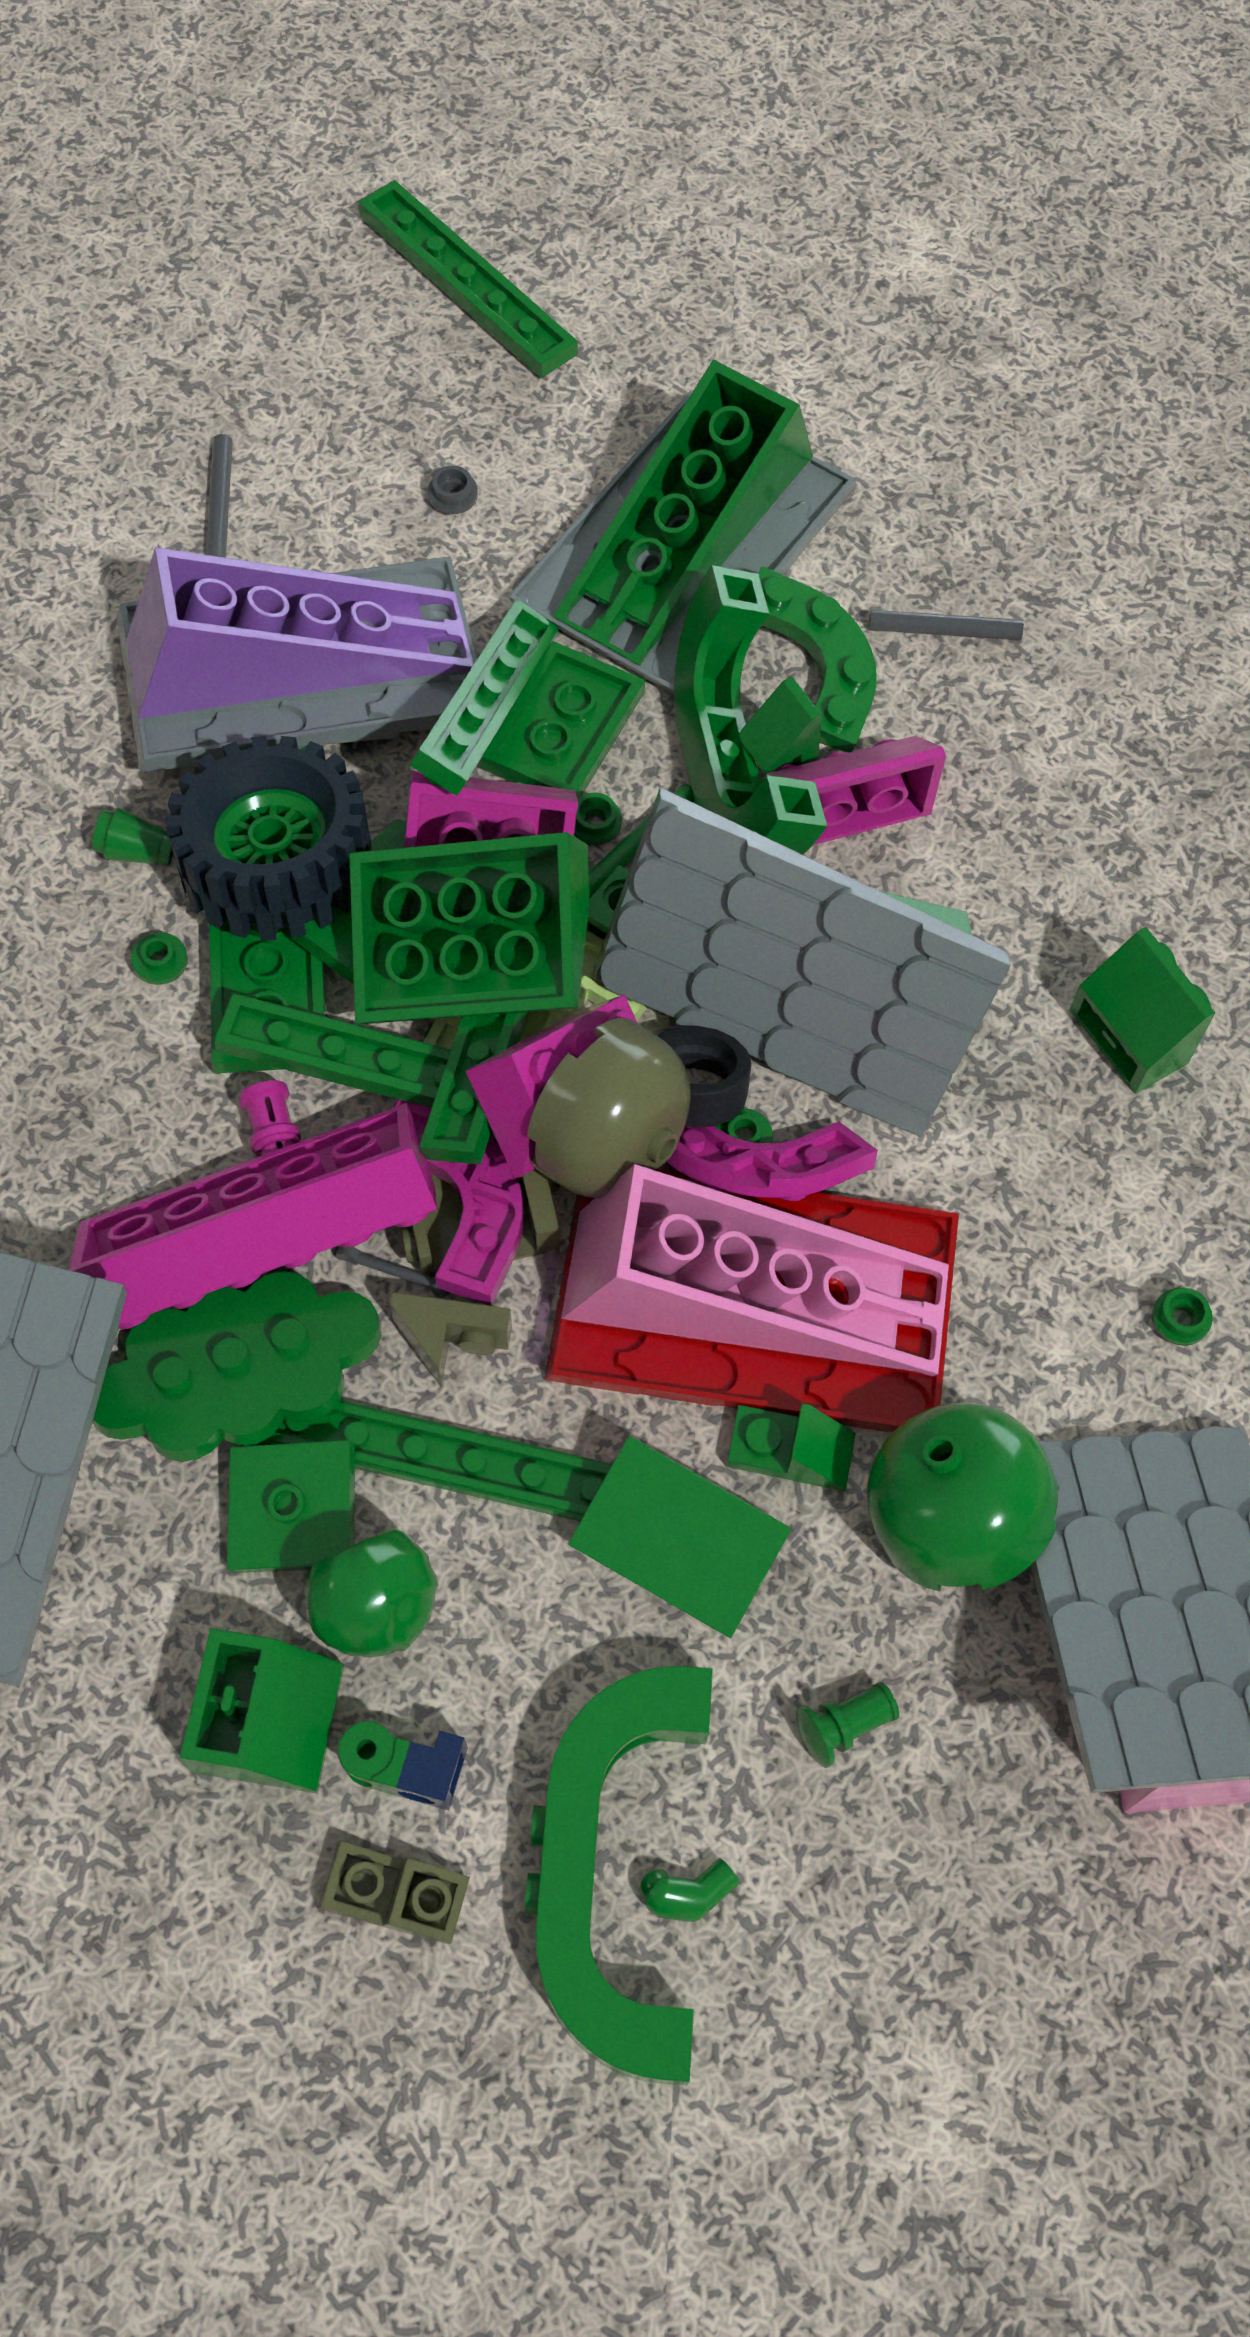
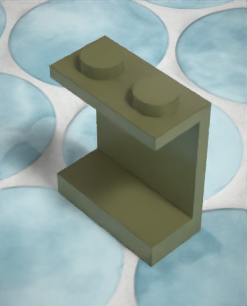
M534 1169L524 1176L516 1178L522 1193L524 1220L521 1241L514 1260L560 1251V1229L547 1176ZM431 1174L435 1185L437 1210L429 1212L422 1221L410 1227L401 1228L407 1263L419 1261L422 1275L434 1277L459 1228L463 1206L460 1197L450 1184Z

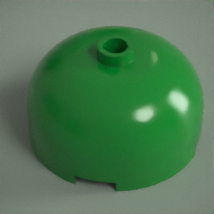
M952 1403L936 1406L916 1414L901 1424L886 1439L879 1449L869 1472L867 1507L872 1526L893 1565L908 1579L936 1591H941V1586L961 1587L980 1584L982 1590H986L1003 1584L1021 1574L1044 1552L1057 1528L1054 1519L1057 1512L1059 1486L1045 1451L1037 1438L1025 1425L1011 1415L990 1406L974 1403Z

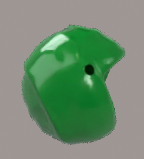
M391 1528L315 1563L308 1572L304 1583L306 1616L313 1633L325 1645L349 1656L372 1658L408 1649L430 1621L435 1602L438 1581L431 1567L428 1554L405 1532Z

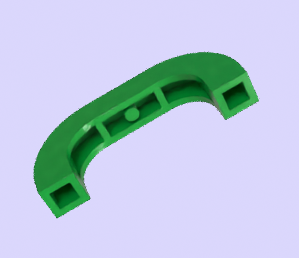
M711 565L700 583L687 612L679 640L674 676L676 724L695 804L803 855L828 827L816 782L766 775L761 782L756 761L739 740V733L746 725L740 699L742 668L746 653L754 636L769 615L759 574Z
M689 1666L652 1668L624 1677L599 1692L578 1712L561 1738L550 1769L546 1806H533L530 1846L543 1847L541 1873H528L524 1914L537 1915L536 1950L538 1969L548 2002L567 2034L588 2055L615 2072L645 2082L683 2086L689 2084L694 2009L652 2006L630 2000L611 1987L595 1963L590 1943V1923L600 1795L604 1781L611 1768L622 1756L636 1747L652 1742L706 1745L710 1726L713 1668Z

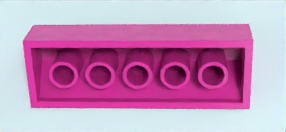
M407 1103L79 1222L69 1270L90 1275L93 1278L97 1277L123 1284L127 1295L118 1328L128 1329L142 1323L152 1313L171 1306L175 1309L192 1306L199 1302L205 1294L223 1287L241 1288L257 1280L262 1273L281 1266L286 1268L302 1266L311 1261L317 1253L338 1245L344 1248L357 1246L368 1240L374 1232L393 1225L398 1227L414 1225L425 1219L429 1212L437 1210L435 1185L427 1160L419 1148L421 1142Z

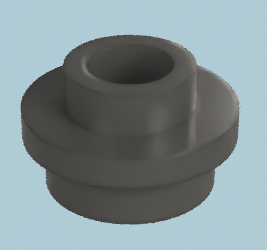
M445 466L439 469L428 485V498L436 510L446 514H460L474 506L478 498V488L475 480L466 469L459 466ZM449 491H458L456 493H448Z

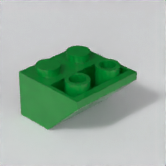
M1147 927L1137 931L1079 985L1069 1009L1134 1094L1189 1064L1215 1015V1011L1211 1008L1209 998L1203 989L1190 982L1177 966L1176 959L1170 948L1166 944L1158 942Z
M210 1628L179 1757L191 1773L318 1794L344 1664L274 1638Z

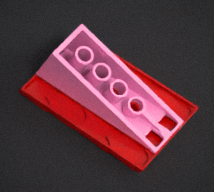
M634 1164L620 1176L616 1184L605 1196L589 1198L576 1194L568 1240L569 1245L566 1251L559 1292L560 1297L557 1303L550 1354L548 1355L544 1380L710 1406H725L738 1409V1405L796 1417L799 1415L801 1404L804 1403L811 1405L842 1425L892 1433L916 1414L941 1405L959 1213L817 1192L808 1194L805 1198L798 1201L747 1196L719 1189L714 1190L695 1184L692 1178L680 1172L659 1169L655 1171Z

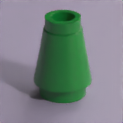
M119 807L115 812L107 809L101 811L93 834L92 850L103 853L104 860L170 865L173 850L166 830Z

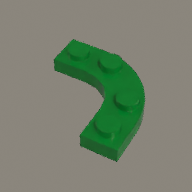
M761 566L758 574L769 615L762 625L784 634L804 646L817 663L821 683L815 707L821 713L820 743L842 751L853 752L872 706L876 691L877 672L869 642L856 621L834 598L828 597L806 584Z

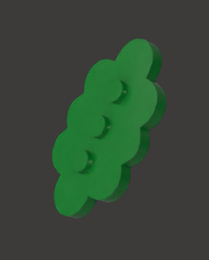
M291 1272L269 1274L257 1280L246 1293L229 1287L205 1294L199 1302L190 1306L187 1311L171 1308L150 1314L142 1323L131 1328L126 1339L127 1360L107 1367L92 1422L96 1430L109 1438L125 1440L148 1434L156 1452L166 1459L179 1462L200 1459L211 1453L223 1439L244 1446L258 1444L271 1437L284 1419L300 1423L314 1421L329 1414L337 1406L345 1390L342 1370L366 1360L378 1347L382 1336L378 1312L370 1300L357 1293L343 1291L318 1297L317 1291L308 1279L300 1274Z

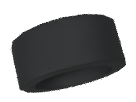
M701 1026L676 1027L657 1035L674 1049L683 1062L685 1069L706 1070L723 1078L721 1081L710 1084L690 1083V1109L685 1126L693 1128L717 1126L732 1120L744 1109L748 1096L752 1063L747 1049L735 1037L718 1029Z

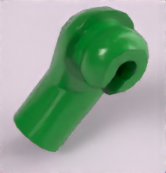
M718 1858L695 1880L668 1876L664 1869L651 1870L640 1881L639 1893L640 1897L646 1902L647 1909L657 1917L695 1922L703 1918L740 1884V1880L727 1863Z

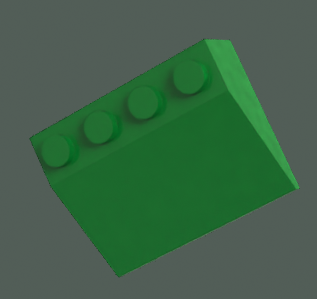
M564 832L349 853L356 1024L578 1008L590 903L588 845L572 834Z

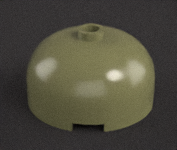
M627 1018L612 1019L596 1027L595 1032L598 1039L578 1059L569 1053L564 1057L541 1092L530 1119L527 1137L536 1142L535 1156L529 1162L535 1169L561 1187L580 1196L589 1198L605 1196L613 1188L620 1176L634 1164L657 1171L674 1153L688 1118L691 1100L690 1083L687 1071L680 1057L664 1040Z

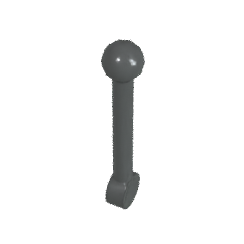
M339 1246L336 1253V1258L339 1260H344L354 1265L360 1264L428 1287L437 1297H445L450 1294L448 1291L437 1288L435 1276L422 1275L420 1272L361 1253L354 1246L348 1248Z

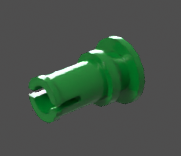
M878 1682L872 1685L871 1688L838 1704L827 1701L818 1707L817 1714L809 1706L805 1705L799 1707L796 1711V1721L801 1738L814 1760L824 1768L834 1763V1749H837L839 1752H845L852 1748L854 1739L899 1718V1708L895 1697L883 1682Z

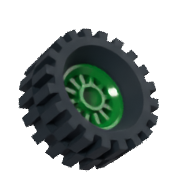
M266 736L251 737L253 748L241 751L235 741L222 746L224 753L222 759L216 761L209 753L199 759L197 764L200 774L196 776L186 771L178 780L181 794L172 792L170 795L168 808L171 816H166V828L184 893H187L189 902L197 913L204 910L207 922L219 929L228 920L231 934L246 938L250 928H258L261 940H276V929L289 928L291 938L306 935L304 923L314 919L322 929L334 922L332 908L336 906L345 913L351 908L349 853L372 851L364 796L360 789L359 780L353 770L347 773L345 760L336 753L325 759L323 746L312 741L308 743L304 750L298 749L296 737L281 736L279 746H268Z

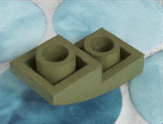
M340 1841L337 1843L317 1909L428 1940L451 1944L470 1877L410 1858L402 1860Z

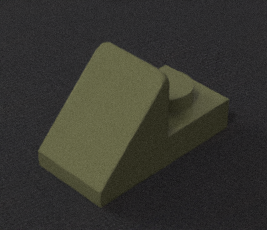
M396 1292L391 1294L390 1307L393 1323L440 1386H442L450 1342L459 1343L458 1347L461 1350L475 1355H490L494 1352V1348L509 1349L512 1331L511 1309Z

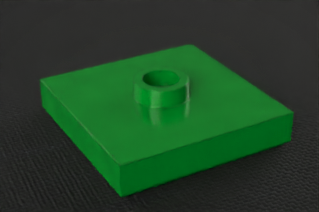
M352 1441L230 1447L227 1571L231 1573L310 1570L315 1563L354 1546L355 1444Z

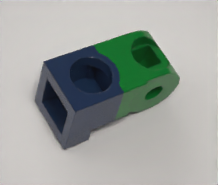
M363 1721L352 1725L344 1732L339 1742L338 1755L346 1773L359 1785L449 1811L468 1747L464 1737L439 1731L435 1746L432 1748L392 1737L383 1725L377 1722Z

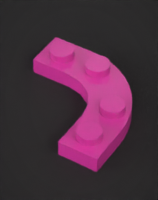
M398 1100L394 1107L404 1103L408 1104L421 1142L432 1108ZM489 1137L481 1165L427 1160L431 1174L450 1184L460 1197L463 1206L459 1228L435 1276L437 1288L492 1306L520 1245L524 1216L520 1184L516 1178L514 1179L500 1146Z
M839 1121L798 1139L782 1143H753L734 1138L714 1126L698 1128L685 1126L674 1153L666 1162L679 1172L692 1178L693 1183L714 1190L719 1189L747 1196L798 1201L805 1198L808 1194L831 1188L874 1169L878 1150Z

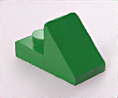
M793 676L781 682L741 729L739 740L764 772H770L785 765L798 766L818 761L821 713Z
M801 1404L798 1417L738 1405L726 1467L845 1492L856 1433L809 1404Z

